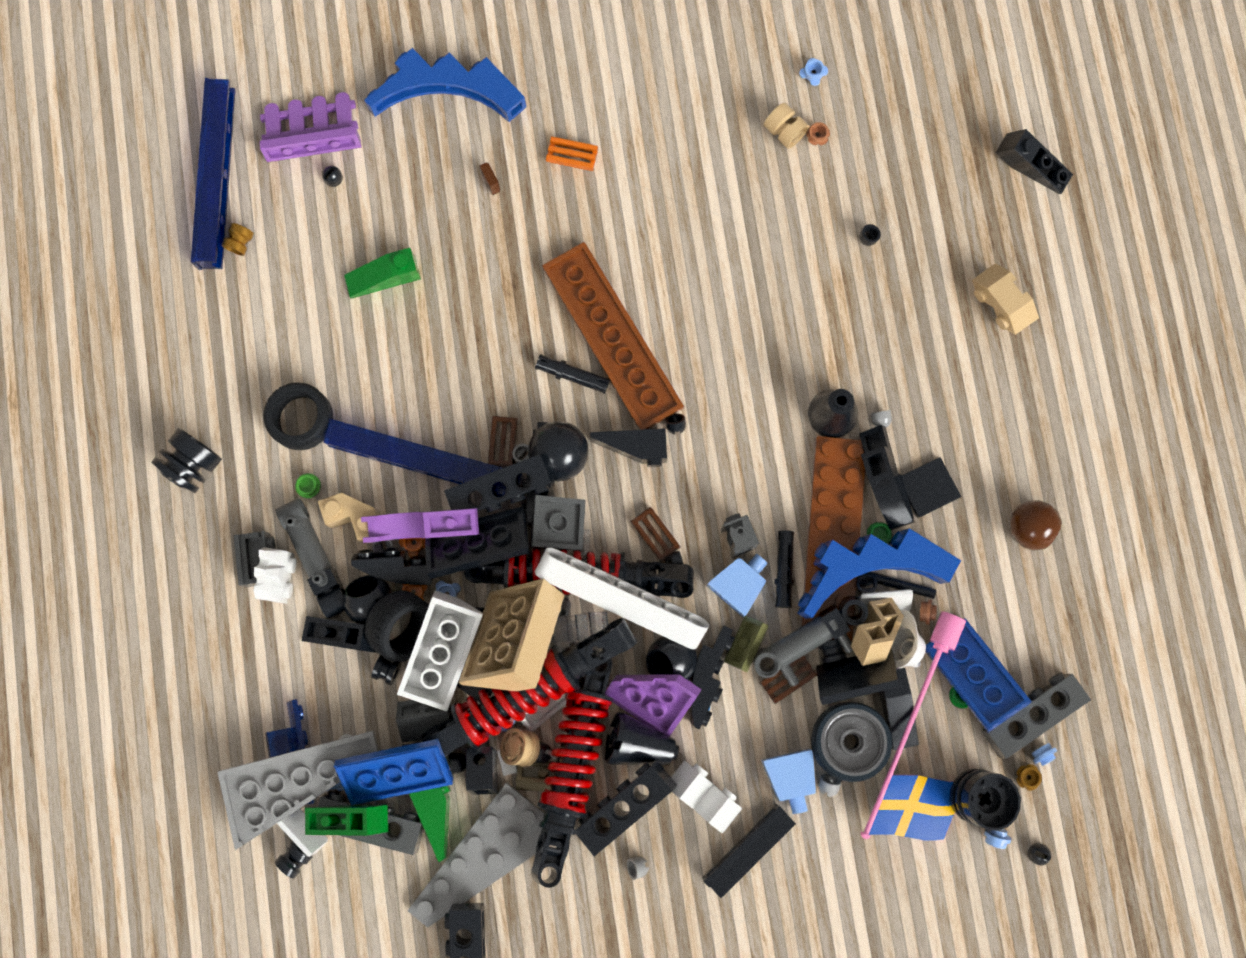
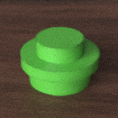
M306 473L297 479L295 489L301 497L313 498L320 492L321 482L317 476Z

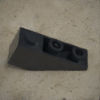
M1027 129L1007 133L995 152L1011 168L1058 194L1063 193L1073 176V173Z

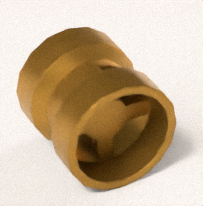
M231 223L228 229L229 237L224 238L221 246L234 254L244 256L247 250L245 244L251 241L254 233L242 225Z

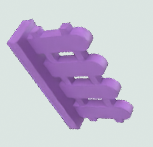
M341 92L336 95L335 103L327 104L324 97L316 96L312 99L311 107L304 108L301 101L296 99L289 102L288 110L280 111L275 103L266 105L264 109L265 114H260V120L262 123L265 122L266 134L262 135V140L260 141V150L266 161L272 162L362 148L361 139L357 131L358 123L353 121L352 109L356 108L355 100H350L347 93ZM329 112H336L337 124L329 125ZM313 115L314 127L306 128L305 116ZM289 119L290 131L282 132L281 120Z

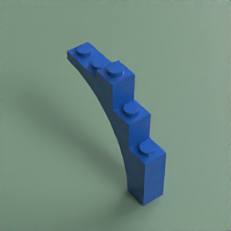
M413 48L398 57L395 62L398 72L391 74L383 85L378 89L372 90L364 100L368 110L375 117L399 102L427 94L458 95L481 102L495 110L508 122L527 107L525 97L487 57L482 61L476 62L468 72L450 52L446 56L438 58L434 66L430 67Z
M910 528L896 532L890 542L893 545L892 547L872 534L863 536V538L859 537L852 548L855 551L854 553L834 540L821 543L814 553V556L817 558L813 564L819 567L821 571L818 570L814 574L810 582L812 587L809 593L805 592L799 600L798 606L800 609L797 614L805 619L813 618L823 602L835 590L851 579L870 571L883 569L904 570L923 575L939 584L949 583L961 560Z

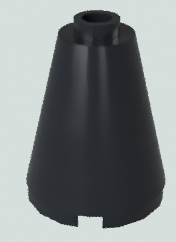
M829 389L820 392L813 398L808 409V416L813 430L819 435L838 438L847 435L854 428L858 419V409L849 391L845 389Z
M617 712L614 715L610 727L614 728L611 735H607L604 760L607 761V764L644 765L648 762L649 765H652L657 760L660 765H670L672 760L675 761L677 759L679 746L676 745L674 738L625 713Z

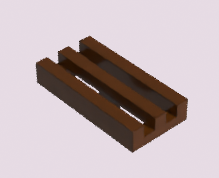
M492 416L488 466L508 467L514 464L512 452L516 445L518 418ZM498 422H502L499 460H494ZM508 423H512L508 461H504Z
M649 507L630 521L659 562H662L669 554L681 548L652 507ZM650 514L673 545L670 549L648 521L647 515ZM642 520L665 551L662 555L638 524L639 521Z
M805 656L800 657L789 665L792 668L799 662H802L804 666L795 671V675L799 676L806 670L809 675L801 679L797 685L791 686L778 696H775L774 692L788 683L786 678L771 688L768 683L782 675L781 670L774 677L766 678L760 682L774 704L817 676V673L813 670Z

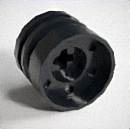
M178 428L168 440L176 449L174 453L161 449L160 453L168 460L164 462L155 457L151 463L169 481L180 488L196 493L199 487L191 481L192 478L204 483L206 479L198 472L199 469L203 468L213 472L222 458L193 436Z
M969 769L955 778L950 789V802L957 816L970 824L987 830L999 831L1009 827L1017 819L1021 809V797L1017 786L1011 779L1002 774L983 769Z

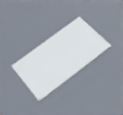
M498 750L497 753L503 776L517 773L516 765L506 764L502 760L500 750Z

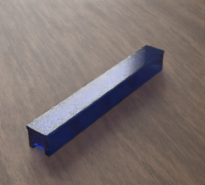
M205 78L191 251V263L198 270L223 269L224 248L221 245L226 232L236 94L235 88H230L229 79Z
M329 419V426L323 441L324 444H328V447L459 485L502 469V467L333 419ZM522 473L518 477V483L520 485L521 481L524 479ZM502 482L496 483L494 487L495 493L498 496H503L506 493L505 484Z

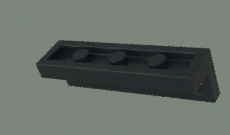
M776 804L702 877L704 883L722 898L796 823Z

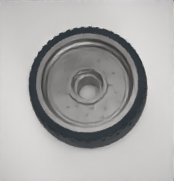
M843 702L829 707L819 716L812 730L811 746L816 761L829 775L842 781L860 782L872 778L885 767L891 755L892 736L886 721L876 710L862 703ZM848 734H852L856 738V744L851 749L844 745V738Z

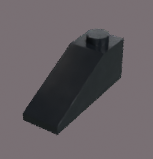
M666 428L590 432L592 443L641 464H647V467H661L662 463H667Z
M306 616L302 641L378 653L371 648L366 640L364 624Z
M905 668L897 669L900 687L879 692L885 720L892 736L893 750H897L914 709ZM916 720L913 723L904 748L919 745Z

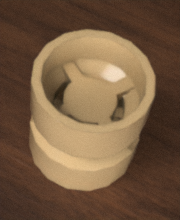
M786 102L776 107L763 125L771 134L779 135L778 140L787 149L794 147L804 137L810 127L800 116L795 117V111Z

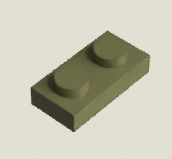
M745 616L724 662L744 672H748L769 626L761 621Z

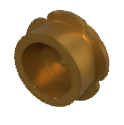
M1032 764L1021 766L1016 772L1018 775L1016 781L1021 788L1032 791L1042 782V774ZM1027 775H1030V776H1031V779H1030V780H1028V779L1026 778Z

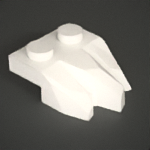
M263 547L259 549V565L254 567V576L257 578L253 590L255 599L287 604V600L291 598L293 592V584L290 583L291 573H294L296 570V558L289 551Z

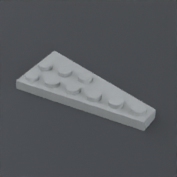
M375 731L361 733L218 771L235 850L341 782L334 768L335 760L379 751Z
M506 783L411 905L408 912L428 928L443 918L445 913H449L452 904L465 903L536 854L537 841L542 830L539 822L543 820L545 813L510 784Z

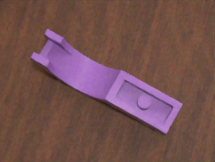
M477 508L406 512L361 517V522H368L369 537H363V543L404 538H438L479 534Z

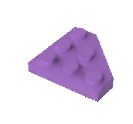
M616 675L605 694L614 698L613 703L644 724L670 736L702 689L681 675Z

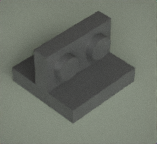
M535 495L533 498L530 547L545 548V550L547 548H554L557 550L582 551L586 500Z

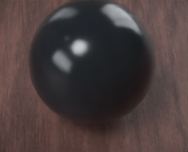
M553 421L542 425L535 431L529 442L528 456L531 458L541 454L553 481L560 482L574 478L583 470L588 460L589 447L584 434L575 425L564 421Z

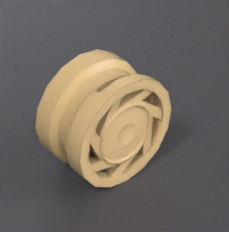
M512 728L504 734L500 744V755L506 764L528 767L539 756L540 740L533 731Z

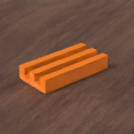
M551 136L546 162L593 171L598 146ZM558 153L569 157L590 160V163L554 156L553 154Z

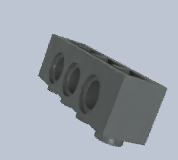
M1062 672L1056 674L1048 680L1050 683L1043 689L1038 687L1028 694L1029 699L1032 701L1031 704L989 733L985 729L981 731L999 758L1007 759L1091 701L1073 674L1063 675ZM1054 692L1060 697V702L1057 706H1054L1051 702V695ZM1032 707H1036L1039 711V717L1035 721L1029 715ZM1012 721L1018 725V732L1015 735H1011L1008 730V726Z
M330 792L329 796L320 797L318 807L352 805L350 801L344 800L345 795ZM370 802L360 803L356 805H369ZM388 807V832L368 836H338L414 855L418 852L424 828L418 814L405 812L404 815L394 813V808ZM391 822H397L400 825L401 832L399 836L390 833L389 826Z

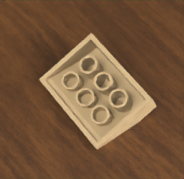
M545 579L490 592L459 683L465 686L509 691L536 688L544 660L547 656L548 647L554 634L556 621L561 611L564 594Z

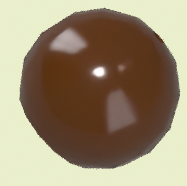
M1040 500L1027 501L1019 505L1010 518V532L1014 540L1023 548L1032 551L1043 550L1049 547L1057 537L1062 525L1059 512L1049 503Z

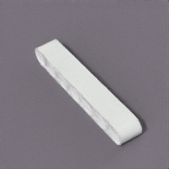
M547 548L535 570V574L540 579H545L556 587L690 649L698 647L709 627V623L702 617L554 548Z

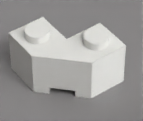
M684 760L671 777L677 784L672 792L723 834L742 810L734 802L737 797L727 788L721 791L706 778L708 772L697 763L692 767Z

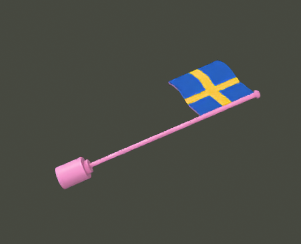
M941 611L930 638V641L934 643L933 648L937 652L864 832L861 831V836L864 839L870 838V835H899L924 841L943 840L946 836L955 813L950 802V789L954 781H944L921 775L893 773L942 652L948 653L949 650H955L966 621L956 615Z

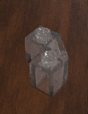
M607 611L558 616L548 650L550 651L554 645L564 650V648L570 647V643L573 641L579 643L602 630L608 625Z

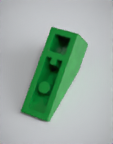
M411 248L385 254L344 275L351 299L421 280L417 261Z
M449 785L409 793L438 862L447 858L450 807L448 792L451 791Z
M388 805L305 808V835L368 836L388 832Z

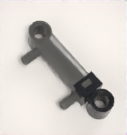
M297 498L275 509L277 517L283 528L287 531L309 577L307 581L313 594L317 596L318 604L325 617L329 619L345 611L342 601L345 592L342 587L343 584L327 558L310 522L308 510L302 500Z
M856 596L845 597L839 605V610L835 605H832L820 612V616L767 648L759 649L753 659L756 672L761 677L771 678L781 670L789 685L793 687L799 683V680L789 664L830 639H838L846 653L852 652V642L846 634L851 631L847 623L850 625H860L866 621L868 609L865 603ZM853 604L859 605L860 612L856 616L847 615L848 607ZM765 657H770L774 660L773 665L769 668L760 666V661Z

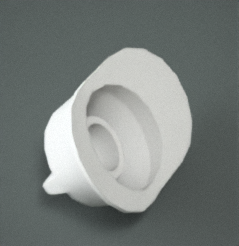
M900 610L904 618L892 645L896 668L899 669L905 666L917 668L921 665L920 661L925 654L926 644L924 639L918 634L914 616L909 611Z

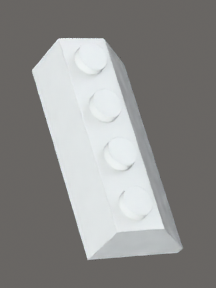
M435 590L397 695L447 712L483 613L459 598Z

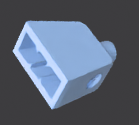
M755 554L748 564L741 558H738L707 584V587L740 616L744 617L766 583V580L759 573L768 563L758 554Z
M806 749L762 759L763 767L777 800H789L792 814L808 811L805 796L816 793L813 751Z

